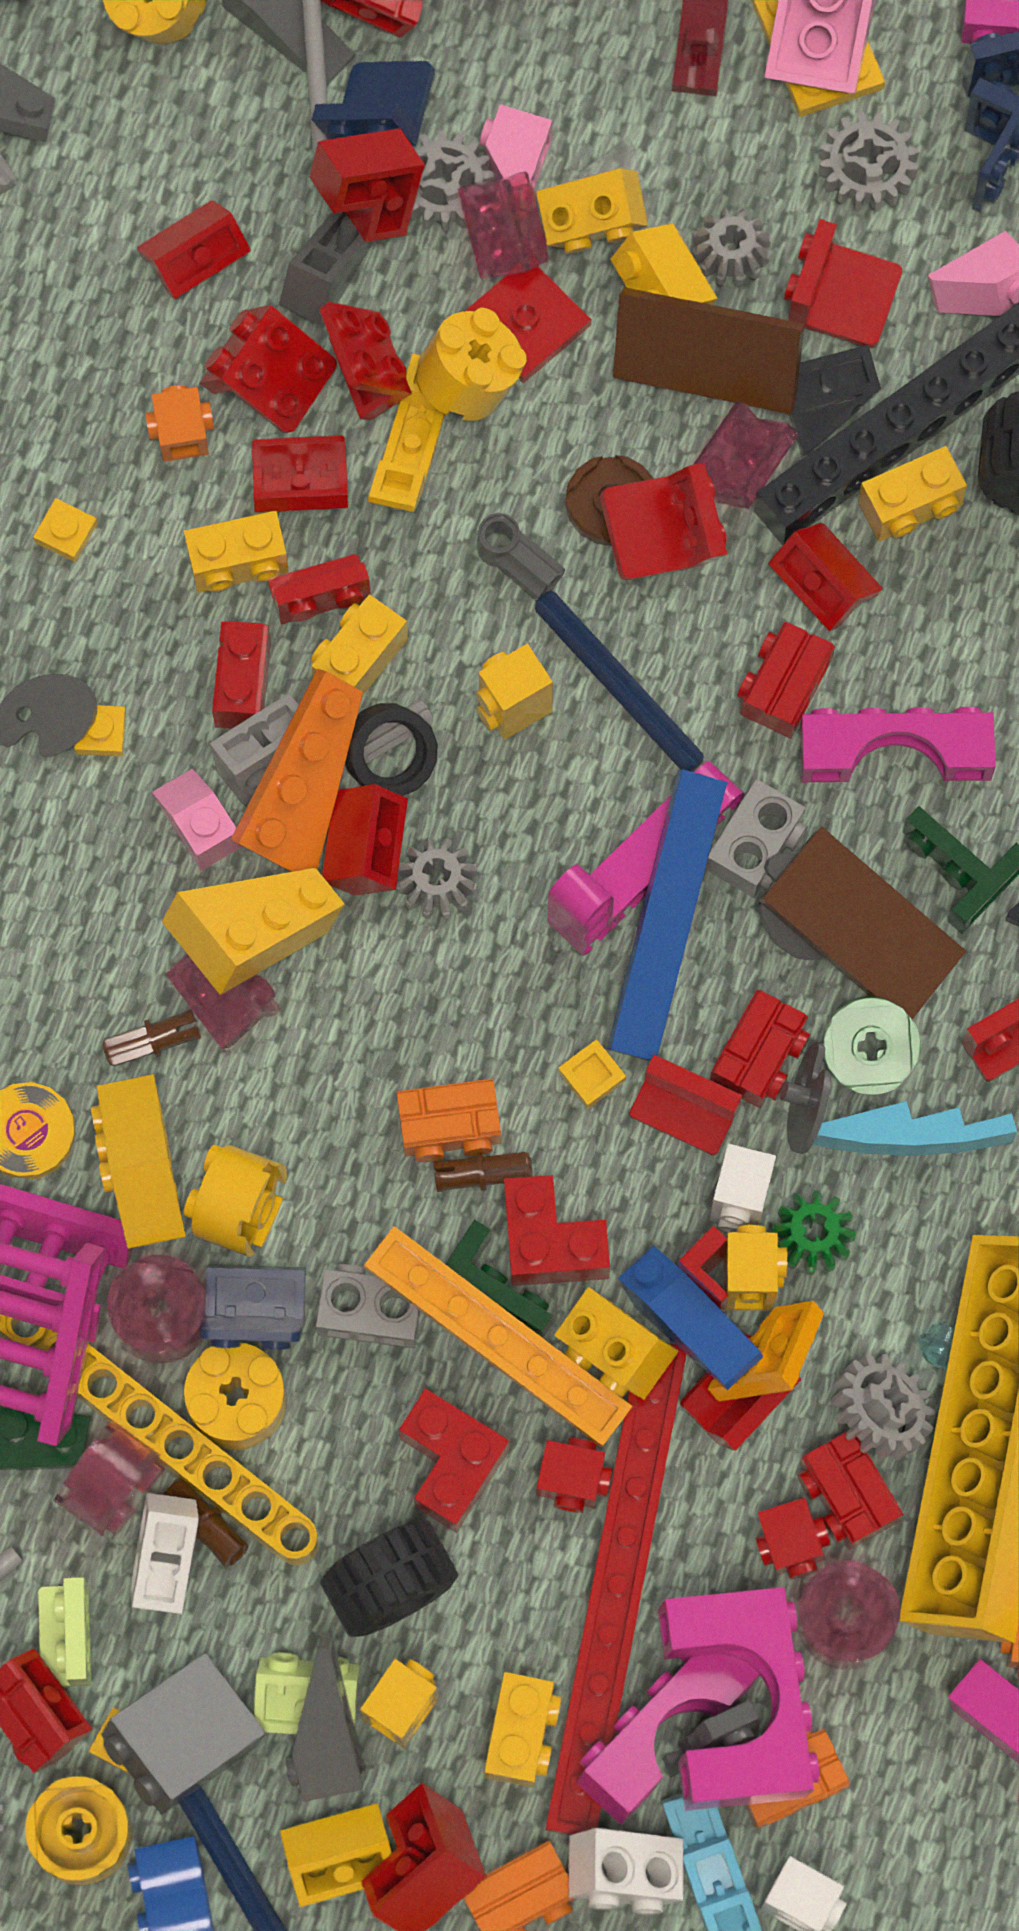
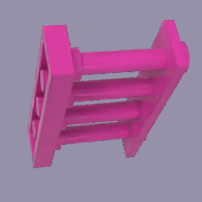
M0 1184V1243L10 1245L13 1237L17 1236L42 1244L38 1253L53 1258H58L61 1250L77 1255L86 1243L104 1247L106 1249L99 1283L107 1264L123 1269L127 1268L133 1248H127L121 1220ZM29 1272L26 1281L22 1282L0 1275L1 1291L58 1306L60 1302L64 1303L65 1294L44 1288L49 1277ZM98 1304L94 1306L88 1341L93 1343L98 1335L101 1305ZM0 1311L1 1315L52 1330L51 1325Z
M0 1243V1264L60 1280V1285L66 1287L64 1303L60 1302L58 1306L0 1290L1 1312L51 1325L52 1331L58 1333L55 1348L52 1347L49 1351L0 1338V1359L42 1370L43 1376L49 1377L47 1393L43 1392L41 1396L0 1385V1406L35 1415V1421L41 1422L38 1441L54 1446L59 1444L72 1426L106 1249L90 1243H86L74 1258L68 1257L66 1261Z

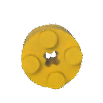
M103 0L109 17L120 29L154 44H170L186 37L194 29L192 26L197 21L199 15L203 14L206 6V0Z
M479 308L476 311L455 313L443 321L421 353L418 360L417 383L424 397L438 411L446 415L450 411L465 415L462 420H480L488 417L497 409L518 380L522 368L527 361L526 354L521 349L514 334L499 321L497 314L492 310Z
M214 1144L209 1149L204 1161L203 1170L206 1174L200 1189L194 1188L190 1192L185 1203L184 1216L192 1218V1233L195 1237L252 1257L255 1255L251 1248L252 1244L259 1247L263 1246L281 1208L283 1197L275 1195L277 1181L286 1184V1166L232 1145L221 1147Z
M241 1343V1346L237 1348H217L211 1346L202 1352L187 1374L184 1398L192 1423L200 1433L218 1447L227 1450H246L266 1440L280 1426L286 1410L284 1383L276 1363L259 1348L246 1343ZM235 1387H241L247 1399L240 1398L237 1400L236 1406H230L227 1396L224 1394L233 1393Z
M68 1777L51 1784L33 1803L27 1814L25 1835L28 1848L34 1859L51 1876L72 1885H89L108 1878L121 1867L131 1847L132 1823L125 1805L106 1785L88 1777ZM82 1819L87 1827L92 1828L90 1834L84 1835L82 1843L77 1844L72 1836L67 1835V1830L74 1829L76 1827V1820Z

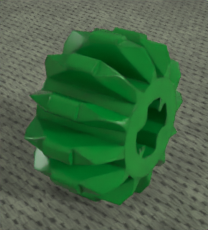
M818 1190L813 1191L811 1204H807L800 1193L795 1194L792 1199L795 1210L782 1205L778 1210V1215L784 1222L775 1223L772 1227V1233H778V1237L784 1238L778 1242V1248H787V1252L793 1250L787 1264L788 1267L794 1269L798 1266L801 1259L808 1260L806 1265V1273L808 1275H814L818 1260L821 1261L827 1272L833 1271L835 1269L833 1256L846 1260L850 1255V1250L843 1243L853 1242L856 1238V1231L844 1227L852 1221V1213L844 1211L835 1214L840 1203V1199L836 1196L830 1199L827 1206L820 1204L822 1194ZM813 1223L821 1225L823 1227L821 1236L824 1240L820 1241L818 1236H816L815 1241L806 1239L805 1233L807 1228L804 1225L808 1224L810 1229Z

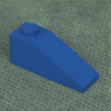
M655 1246L651 1247L618 1277L634 1307L725 1389L728 1390L763 1358L761 1351L691 1278Z

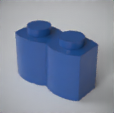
M195 1836L134 1849L136 1861L127 1863L133 1893L142 1892L146 1911L137 1913L139 1931H214L199 1847Z

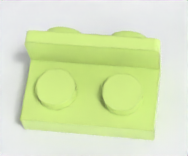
M84 1577L63 1578L64 1586L41 1587L38 1591L40 1656L63 1688L92 1686L89 1585Z
M284 1652L273 1653L269 1655V1658H260L256 1673L254 1717L265 1732L297 1733L314 1661L299 1660L297 1655ZM338 1656L355 1725L360 1665L351 1664L348 1659Z

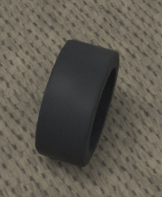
M378 703L362 710L357 715L345 766L348 773L361 786L376 784L401 796H405L418 790L430 778L437 763L438 743L432 727L419 714L396 703ZM384 723H399L406 726L412 732L416 742V753L411 764L395 777H381L374 774L367 767L363 757L364 746L369 735Z

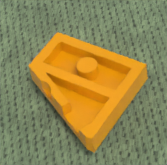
M814 1300L775 1307L760 1324L758 1331L749 1338L761 1351L763 1358L728 1390L715 1379L710 1383L708 1390L718 1401L793 1390L811 1344L815 1339L824 1312Z

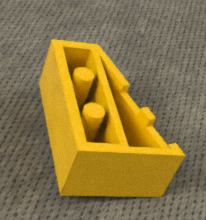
M316 868L177 892L162 923L221 995L325 935L331 929L345 903Z
M154 1074L98 1085L99 1105L91 1107V1114L96 1132L95 1141L100 1160L99 1168L105 1193L111 1191L115 1193L127 1248L130 1249L186 1237L178 1203L177 1186L173 1177L172 1160Z

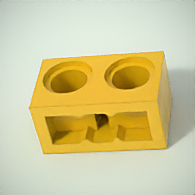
M394 1659L361 1707L360 1712L363 1721L405 1749L439 1699L437 1687L434 1686L436 1682L433 1678L435 1676L412 1659H409L406 1665Z

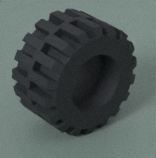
M413 1521L371 1539L339 1559L320 1579V1585L347 1635L359 1637L370 1635L389 1627L433 1602L453 1585L459 1573L430 1521Z

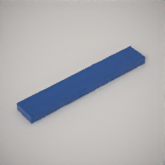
M684 769L677 772L607 1050L646 1061H651L653 1055L658 1056L727 786L725 781Z

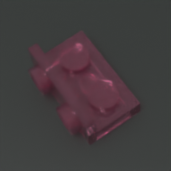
M527 171L517 172L503 179L471 183L458 188L480 279L523 273L549 260L546 237L542 231L536 206V195L531 186Z
M735 402L693 465L705 463L707 474L712 479L715 487V503L749 509L756 499V492L765 486L799 434L789 423L759 419L745 403Z
M188 954L165 974L222 1049L232 1047L263 1017H274L281 1010L273 999L275 997L273 988L259 975H254L220 995Z

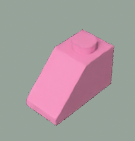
M500 105L495 119L486 120L480 138V145L485 147V153L490 158L489 170L493 172L494 179L515 217L524 219L552 141V120Z
M1004 231L929 274L928 280L931 295L939 313L1001 316L1019 303V244Z
M193 768L152 792L155 800L200 871L242 848L241 845L231 841L236 830L234 823L215 793Z

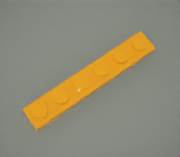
M393 1226L363 1266L364 1269L598 1446L602 1447L632 1408V1405L395 1226Z

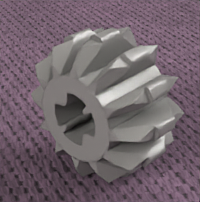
M725 206L721 210L720 220L708 214L704 219V228H698L694 234V242L697 246L693 249V258L696 262H702L701 271L705 277L717 272L716 283L719 287L726 282L727 276L733 277V282L738 288L743 285L744 274L756 280L760 276L759 266H766L770 260V252H768L767 248L771 245V236L769 233L761 232L763 229L761 217L747 221L748 212L745 208L740 210L736 217L731 216L730 211ZM727 243H735V249L738 250H729V244Z
M427 837L424 840V853L410 847L407 850V857L410 862L399 863L398 874L403 879L397 883L398 893L409 894L406 899V907L410 910L424 903L422 914L423 918L430 919L433 915L434 907H440L441 916L447 920L451 916L449 904L452 903L457 909L465 910L468 905L464 895H473L477 891V884L471 880V878L477 875L476 864L465 863L468 858V850L465 847L451 853L452 841L448 838L442 841L440 849H434L433 841ZM434 871H442L445 874V881L440 879V885L430 884L429 875L433 878Z

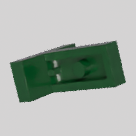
M920 806L906 818L903 833L907 836L905 842L908 847L919 857L926 859L930 856L942 867L940 872L944 879L955 889L962 890L965 887L969 891L952 908L948 920L956 930L963 934L1019 876V844L1016 842L990 869Z
M474 1219L445 1265L540 1337L544 1338L553 1322V1315L547 1312L550 1307L548 1303L530 1291L525 1290L520 1295L505 1285L508 1279L493 1267L483 1264L481 1269L475 1266L491 1241V1229Z

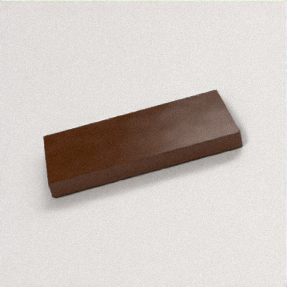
M624 287L619 294L613 378L792 414L796 408L805 324Z
M822 826L815 830L759 900V902L866 994L885 998L905 1010L911 1019L916 1016L966 953L963 947Z

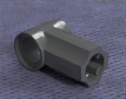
M503 513L491 514L484 518L479 525L477 538L479 557L484 563L501 570L536 601L545 593L551 591L564 575L565 568L523 534L519 529L518 523L511 516ZM501 533L507 536L511 542L505 547L496 548L491 546L486 539L491 534Z

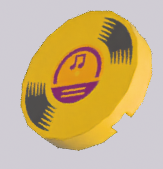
M34 1082L12 1084L0 1090V1172L13 1178L37 1179L57 1170L70 1156L75 1138V1120L65 1099L50 1087Z

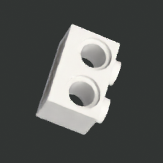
M728 1143L710 1216V1221L719 1223V1230L725 1233L737 1232V1227L759 1225L776 1159L775 1155Z
M146 1493L130 1584L132 1607L182 1614L199 1520L196 1500Z
M599 1828L570 1835L569 1897L589 1900L588 1907L594 1909L619 1908V1903L631 1904L632 1912L637 1914L663 1913V1905L683 1901V1839ZM602 1863L606 1868L607 1878H605L602 1872ZM646 1869L650 1875V1883L646 1877Z
M789 1856L760 1910L797 1931H831L834 1929L847 1904L839 1899L844 1886Z

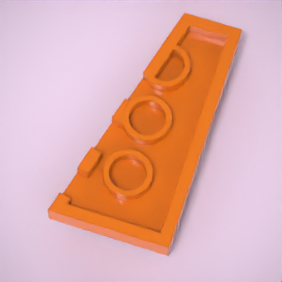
M317 668L231 841L289 872L311 868L318 870L363 696L361 690L329 672Z

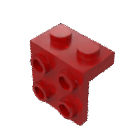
M819 219L814 235L806 232L798 255V260L805 261L800 275L792 273L786 287L784 300L791 302L788 320L804 323V328L860 346L869 345V348H874L880 341L902 277V267L895 262L834 244L837 224Z
M327 302L320 307L321 316L330 336V343L360 419L372 420L412 394L406 379V367L396 354L390 338L391 330L389 324L380 312L334 302Z
M272 305L249 310L245 309L238 314L230 325L229 331L232 335L224 347H218L207 359L204 367L208 371L199 384L213 394L232 391L283 433L293 432L337 367L336 359Z
M705 463L689 465L667 477L608 487L601 492L600 501L618 573L623 580H634L700 567L727 555L725 546L727 541L726 531L718 518L714 502L715 487L712 479L707 474Z

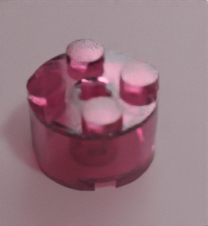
M149 1255L138 1259L139 1261L131 1264L126 1269L124 1268L115 1277L110 1286L107 1298V1312L113 1330L120 1344L138 1359L157 1364L184 1359L202 1342L200 1327L209 1317V1304L203 1284L194 1271L177 1258L166 1255ZM159 1301H165L169 1312L161 1313L160 1318H153L148 1308H157Z
M111 1420L105 1427L112 1435L107 1440L103 1438L102 1441L96 1437L64 1481L63 1485L70 1489L69 1494L66 1496L63 1493H58L54 1498L55 1503L102 1537L108 1531L115 1535L123 1530L136 1511L129 1503L139 1490L142 1493H149L165 1471V1468L158 1464L161 1454L114 1420Z
M839 1561L827 1565L809 1580L801 1594L796 1609L798 1636L805 1649L817 1662L836 1669H856L866 1666L884 1653L896 1633L900 1620V1604L893 1585L884 1576L866 1564L858 1561ZM842 1605H848L850 1612L859 1613L860 1616L856 1617L853 1626H846L844 1620L836 1619L835 1616L838 1615Z

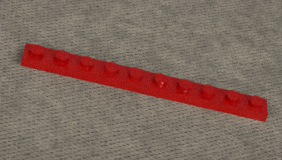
M674 1344L669 1345L679 1352L647 1397L643 1400L629 1391L627 1402L632 1405V1408L626 1414L623 1421L545 1831L570 1836L598 1828L601 1806L577 1784L585 1770L580 1761L599 1741L607 1747L615 1738L616 1730L613 1727L618 1722L687 1355Z

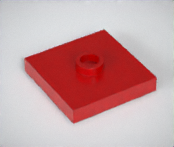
M529 256L465 310L490 309L497 314L499 321L514 334L527 359L518 378L523 384L591 326V318Z

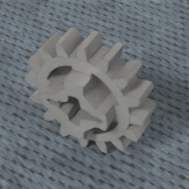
M858 112L857 123L854 124L846 117H843L840 120V132L830 128L827 131L826 137L828 144H821L819 158L823 161L819 165V175L828 176L825 183L826 191L829 192L838 188L840 190L838 202L843 204L849 198L855 200L854 206L857 211L861 210L864 202H870L874 212L879 211L880 202L883 199H886L892 206L896 205L898 199L897 191L908 195L912 183L910 179H916L919 165L914 162H917L919 149L918 147H909L913 134L910 131L899 134L900 121L897 119L893 120L889 125L883 124V114L880 112L876 114L874 121H867L864 112ZM855 140L854 144L851 147L844 148L847 144ZM866 158H870V162H871L872 164H868V161H867ZM895 170H897L892 178L884 183L882 182L886 175L894 174Z
M439 131L438 141L431 142L426 134L421 135V147L419 149L413 148L426 167L421 177L410 220L412 221L422 215L424 216V228L429 229L434 221H440L443 231H448L450 221L456 220L464 228L467 226L466 215L470 213L479 218L482 215V205L480 202L490 203L491 190L489 187L494 186L493 172L488 171L490 169V158L488 155L478 157L479 143L476 141L467 147L464 146L463 134L458 133L453 141H448L445 131ZM474 181V185L471 191L465 198H463V190L465 188L470 187L471 182Z
M869 1353L859 1361L855 1359L841 1371L842 1375L833 1382L832 1386L839 1393L831 1398V1404L842 1410V1413L835 1418V1421L841 1424L847 1423L850 1429L845 1437L848 1440L858 1437L861 1440V1452L864 1454L873 1447L876 1448L879 1460H884L890 1454H892L895 1460H900L906 1454H912L926 1442L924 1438L933 1432L934 1428L927 1421L935 1415V1410L924 1404V1401L931 1394L926 1390L919 1391L916 1384L921 1377L918 1374L908 1377L904 1373L905 1363L903 1361H900L893 1367L890 1365L887 1354H882L875 1360ZM867 1381L868 1385L865 1388H860L862 1382ZM904 1425V1432L899 1433V1428Z

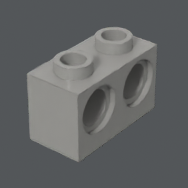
M289 693L209 743L218 774L243 805L250 802L299 706Z
M756 779L710 851L705 870L755 899L762 887L768 890L774 882L764 869L766 860L775 854L784 852L786 848L795 851L808 829V826L802 823L806 807ZM774 814L783 820L784 826L777 830H769L761 825L759 819L764 815ZM742 853H750L758 858L760 864L753 869H744L738 866L734 859Z
M339 1264L336 1270H324L316 1323L318 1336L415 1349L421 1312L419 1309L405 1300L409 1305L407 1313L400 1318H389L381 1311L384 1302L393 1297L404 1298L375 1276L366 1275V1269L355 1265ZM343 1291H352L360 1297V1302L354 1310L342 1312L333 1306L335 1296Z

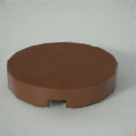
M615 455V458H603V456L591 458L576 469L567 485L565 507L570 523L581 536L595 544L612 546L599 494L608 487L654 478L642 464L627 456Z

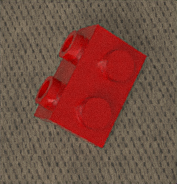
M344 436L255 439L251 442L255 513L349 508Z
M356 554L287 573L268 581L281 625L305 621L317 614L338 608H350L354 603L359 604L369 594L371 595L370 579L365 563H360L359 557Z

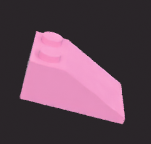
M779 0L765 78L855 94L876 0Z

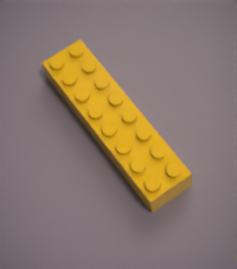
M972 1236L899 1616L900 1622L930 1635L1015 1643L1019 1624V1236Z

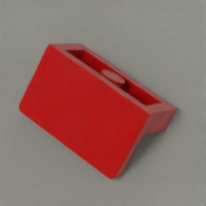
M214 200L202 205L137 247L141 257L153 265L165 290L173 299L178 298L251 251L233 214Z
M818 523L795 531L768 563L829 631L837 629L842 625L861 602L876 597L883 590L882 586L824 523Z
M653 1055L645 1071V1081L629 1115L632 1119L715 1156L718 1154L740 1108L742 1095L657 1055Z
M713 1226L679 1260L678 1267L725 1314L729 1295L709 1274L724 1260L728 1239Z
M744 1334L748 1339L752 1337L751 1335ZM706 1373L682 1398L680 1405L717 1444L736 1451L792 1390L718 1401L708 1390L714 1378ZM800 1377L795 1383V1386L802 1380Z

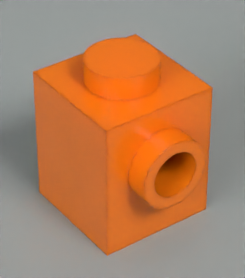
M174 385L163 389L161 393L151 394L154 411L145 412L150 440L159 439L163 462L209 455L205 431L214 430L210 402L200 403L198 387L188 388L184 385Z

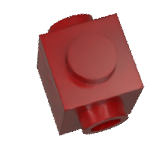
M568 1438L567 1444L547 1440L536 1488V1496L554 1499V1507L573 1513H583L584 1506L595 1508L597 1495L607 1497L613 1468L604 1466L605 1452L597 1451V1444L579 1438Z
M806 1498L757 1512L764 1535L755 1538L764 1566L774 1564L778 1575L788 1573L790 1580L808 1576L818 1571L816 1563L826 1561L822 1548L830 1546L831 1542L823 1517L812 1518Z

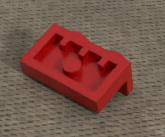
M1019 998L966 1029L962 1045L987 1082L993 1081L1019 1065Z

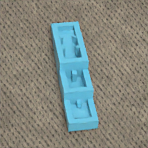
M907 1101L824 1122L820 1127L813 1146L861 1154L919 1156L959 1153L1013 1143L1017 1129L1012 1113L964 1125L959 1107L912 1119Z
M683 1793L660 1800L673 1838L683 1839V1868L705 1930L762 1931L750 1893L745 1886L718 1808L685 1811Z

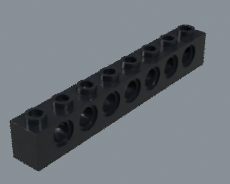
M1019 303L756 492L754 512L782 546L795 531L813 525L860 491L862 482L889 470L1019 375Z

